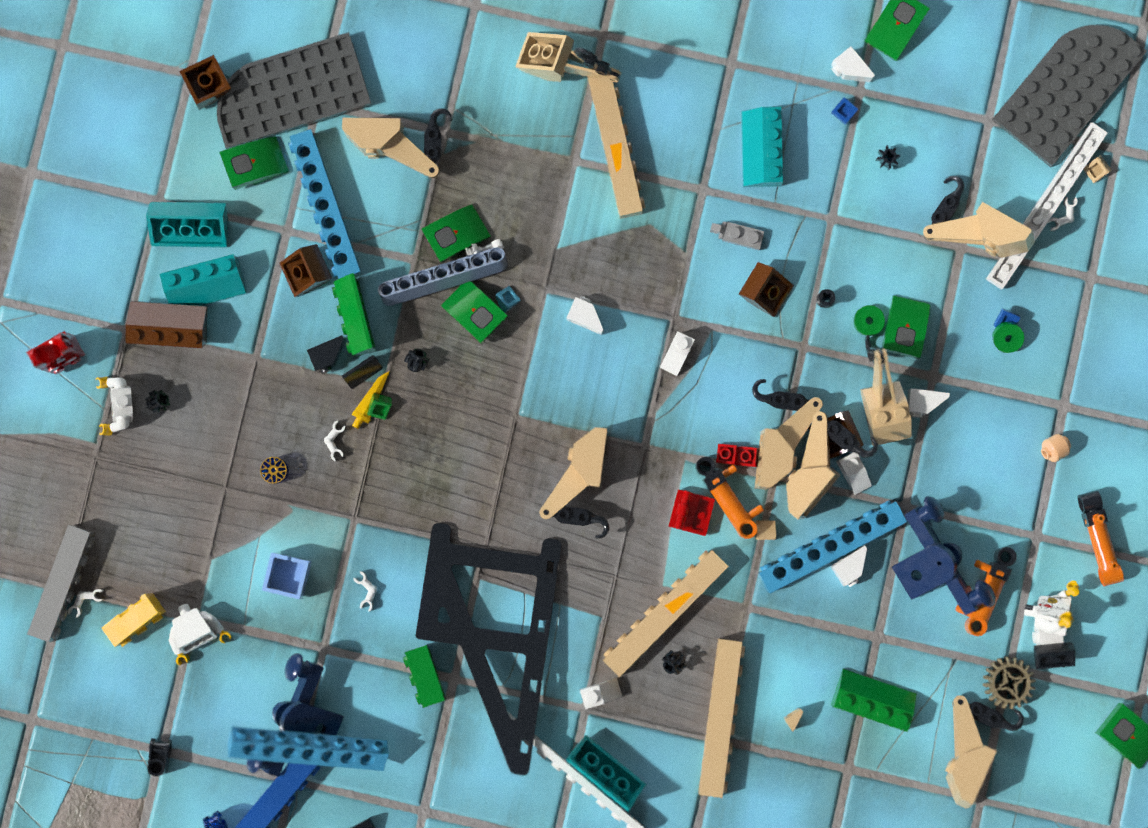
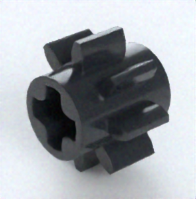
M886 145L885 151L879 149L878 154L881 156L877 157L876 161H880V168L884 166L890 170L891 165H898V162L895 160L900 158V155H896V148L892 150ZM886 154H888V157H892L889 162L887 158L884 159Z
M416 348L413 351L409 350L404 362L408 363L407 367L410 371L420 372L425 370L430 359L426 358L424 350Z
M162 390L149 392V397L145 398L147 408L153 414L165 412V407L170 405L169 396Z
M670 650L662 658V661H664L663 668L669 674L675 673L678 675L686 668L684 664L685 657L679 651L673 652Z

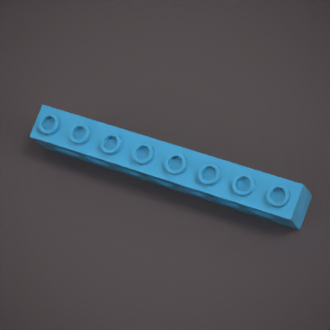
M309 129L289 136L291 140L288 143L292 154L295 153L297 158L294 161L297 171H301L303 178H300L304 189H308L309 196L306 197L310 207L313 206L315 210L313 218L316 225L320 224L322 230L319 232L322 242H326L328 249H325L328 260L332 259L334 267H331L334 278L338 277L340 279L351 273H354L356 276L362 275L314 133ZM304 149H309V156L302 157V151ZM310 167H316V172L313 175L307 174V170ZM321 184L323 186L322 190L318 193L314 192V186ZM328 202L329 207L326 210H320L321 203ZM328 220L335 221V225L332 228H326ZM334 238H341V243L338 246L332 245ZM341 255L347 256V261L344 264L338 263V258Z
M888 500L879 505V510L874 512L871 509L863 513L864 517L858 521L854 518L845 523L846 527L842 529L836 527L830 530L829 536L825 538L819 536L813 539L812 545L808 547L802 545L794 549L796 553L790 556L784 554L777 558L779 562L773 565L769 562L760 567L762 571L758 572L767 592L772 593L906 523L907 521L897 502L891 503ZM881 513L887 517V521L883 525L878 522V516ZM864 522L870 526V530L866 534L861 531V525ZM847 531L853 535L851 542L844 540L843 536ZM829 540H833L836 543L834 551H829L826 547ZM812 549H816L819 552V557L816 560H812L809 556ZM795 558H799L802 561V566L799 569H795L792 566V561ZM778 567H782L785 570V575L782 578H778L775 575V570Z
M232 726L228 740V758L384 771L389 756L386 740Z

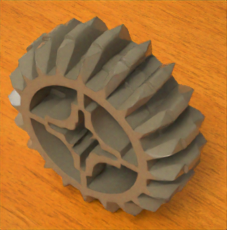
M1007 656L1004 657V663L1001 658L997 659L998 665L991 662L990 665L993 669L986 668V672L990 673L989 676L983 675V678L988 680V683L982 684L984 687H989V689L984 691L985 694H991L988 699L990 701L995 700L994 705L999 706L1001 704L1003 709H1006L1007 705L1010 709H1014V703L1020 708V701L1027 704L1028 700L1025 697H1033L1029 690H1035V687L1030 685L1036 682V679H1030L1034 672H1027L1030 666H1023L1024 661L1019 660L1017 662L1016 657H1012L1010 661ZM1006 667L1016 668L1021 675L1011 676ZM1001 671V680L995 685L996 675ZM1007 679L1013 680V682L1010 683L1011 687L1004 686L1008 682ZM1023 682V688L1021 692L1017 694V686L1019 683ZM1006 689L1012 698L1005 699L997 691Z

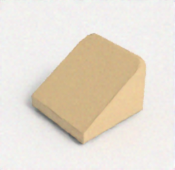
M1101 155L1084 167V171L1093 183L1112 171Z
M756 521V540H776L775 521Z
M797 708L783 718L792 732H794L803 714L800 708Z

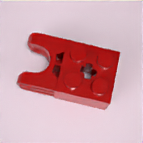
M66 331L55 335L53 338L26 352L35 368L51 374L62 372L65 370L64 367L70 363L74 365L82 360L81 357L85 355L76 337Z

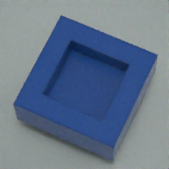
M843 97L831 114L846 125L858 111V108Z
M1002 308L993 325L997 327L1003 322L1018 324L1021 317Z

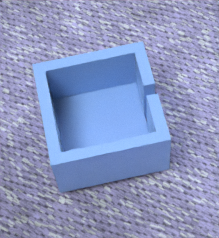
M271 553L262 591L295 599H303L312 561L296 557L291 559V556Z

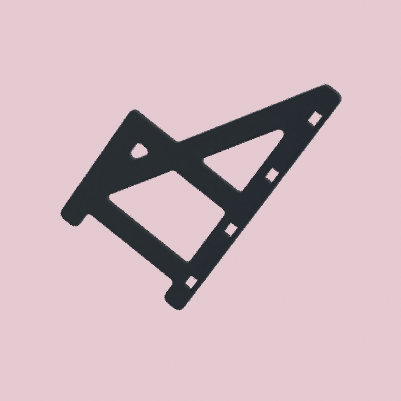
M435 523L431 531L416 638L461 646L510 772L515 775H527L530 771L561 542L556 539H545L539 556L454 545L450 543L451 527L448 524ZM548 561H554L553 573L546 572ZM462 565L536 576L537 584L530 632L528 634H518L474 627L452 572V566ZM441 607H445L450 617L448 623L438 621L439 609ZM539 620H546L544 633L538 631ZM488 649L524 654L526 656L518 716L515 720L510 719L485 656V651ZM531 680H537L536 693L529 691ZM522 740L529 741L527 754L520 752Z

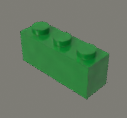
M427 644L404 652V664L411 671V675H409L411 685L416 686L418 692L415 694L418 705L422 704V707L425 708L445 701L446 697L429 645Z

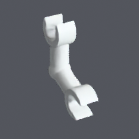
M1068 197L1065 198L1066 216L1059 219L1051 218L1048 223L1054 221L1056 227L1050 231H1055L1060 226L1074 221V207L1078 202L1076 197L1073 200V205L1068 204Z
M497 239L484 247H477V244H472V248H465L469 256L496 247L503 249L504 246L502 241Z
M339 421L334 422L333 429L324 438V442L331 451V458L336 461L334 458L335 452H340L341 456L344 457L343 452L337 448L333 441L346 428L344 426L341 430H337L336 425Z
M360 571V574L363 575V580L358 581V579L354 578V581L357 584H362L368 590L365 600L360 604V609L363 608L365 602H368L370 604L368 611L370 612L373 609L372 601L377 592V587L367 579V575L364 572Z
M104 590L79 591L74 605L68 609V614H71L73 608H76L78 610L76 618L82 614L81 606L84 599H93L97 602L103 601L104 599L96 597V593Z

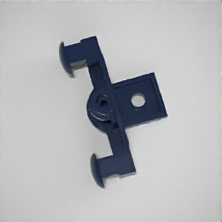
M932 496L925 497L923 506L919 505L904 515L924 549L892 566L907 594L913 600L946 583L964 615L977 610L981 604L992 607L995 604V594L991 586L983 580H978L975 584V589L972 590L970 585L967 586L960 575L957 566L962 561L961 548L954 543L947 542L942 544L931 527L933 525L930 521L931 519L937 523L943 521V507L936 498ZM914 570H918L922 574L921 579L914 575Z
M300 653L290 656L284 669L285 677L288 681L292 682L299 677L298 685L291 701L279 702L274 706L272 710L273 720L280 727L278 731L336 736L344 716L309 704L324 667L308 660L306 662L303 661ZM323 724L322 730L316 733L317 726ZM247 759L246 764L248 771L251 773H256L261 768L267 774L279 777L285 762Z

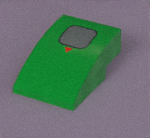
M890 0L864 42L897 61L930 8L917 0Z
M276 136L248 142L219 152L234 190L250 184L255 185L289 172Z
M472 204L456 210L421 229L441 264L456 255L459 256L466 252L465 248H472V244L478 245L491 237Z
M471 281L461 284L441 305L481 345L508 318Z
M893 295L881 349L911 358H921L930 304Z
M1118 703L1095 733L1140 770L1148 760V724L1124 704Z

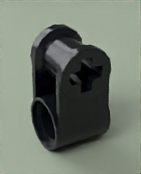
M151 738L147 766L150 775L155 777L161 776L168 771L172 740L158 741L155 738ZM156 762H159L162 765V771L160 773L156 772L154 769V765Z

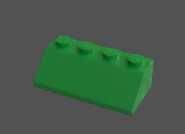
M351 273L334 281L335 287H332L334 298H338L339 305L336 307L339 317H343L344 323L341 324L343 334L348 337L349 342H346L347 351L352 353V356L357 357L376 352V347L359 280L354 273Z
M842 669L831 706L908 732L914 715L917 694Z

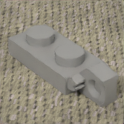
M722 222V225L712 223L710 229L711 233L719 234L718 239H721L723 242L754 250H760L764 231L731 222Z

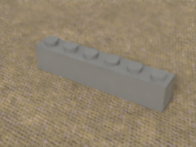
M68 525L27 635L47 642H53L59 637L61 621L65 620L68 610H66L67 605L74 598L75 592H73L75 584L79 583L81 568L86 565L88 560V549L92 548L95 542L94 532L75 525Z

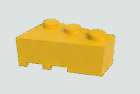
M153 593L142 595L140 597L141 600L128 606L127 610L118 614L102 627V630L114 647L120 645L124 647L132 641L131 637L137 634L139 636L147 630L146 626L151 622L156 624L163 619L162 614L166 611Z

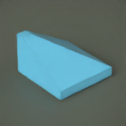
M510 286L495 295L498 305L504 313L521 301Z

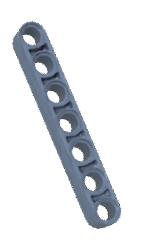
M496 247L383 282L379 285L378 292L383 304L393 306L502 272L507 268L508 262L504 250Z

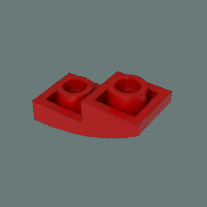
M718 444L716 463L757 468L759 448Z

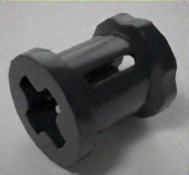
M829 289L822 290L817 295V305L821 308H829L835 302L834 292ZM824 296H825V297H826V296H829V297H830V299L828 300V302H827V301L823 302V301H822V298H823Z

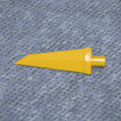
M390 371L377 378L351 414L356 417L352 425L353 427L359 429L363 421L369 424L371 416L367 415L372 395L373 393L381 394Z

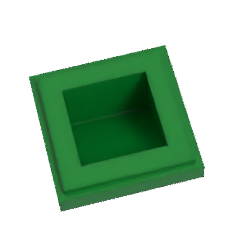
M373 393L367 415L386 420L392 406L391 398Z

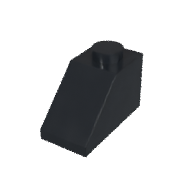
M341 335L307 350L317 373H327L332 370L331 367L336 365L346 341L344 336Z

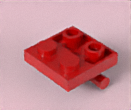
M678 489L668 527L706 536L715 499Z

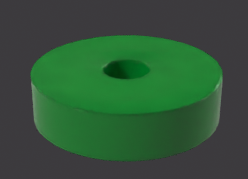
M866 305L855 313L853 324L861 335L874 336L883 329L885 317L878 307ZM866 318H871L872 324L866 323Z
M1003 322L994 329L992 340L999 351L1012 353L1023 345L1024 333L1018 324ZM1007 335H1011L1009 340L1005 339Z

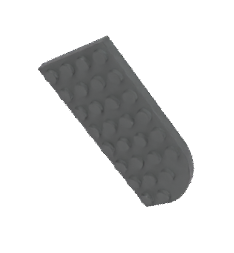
M1087 25L1075 28L1055 42L992 120L1049 167H1052L1147 50L1123 31L1110 26Z
M349 32L242 66L228 79L231 90L218 100L217 121L225 148L229 149L372 105Z

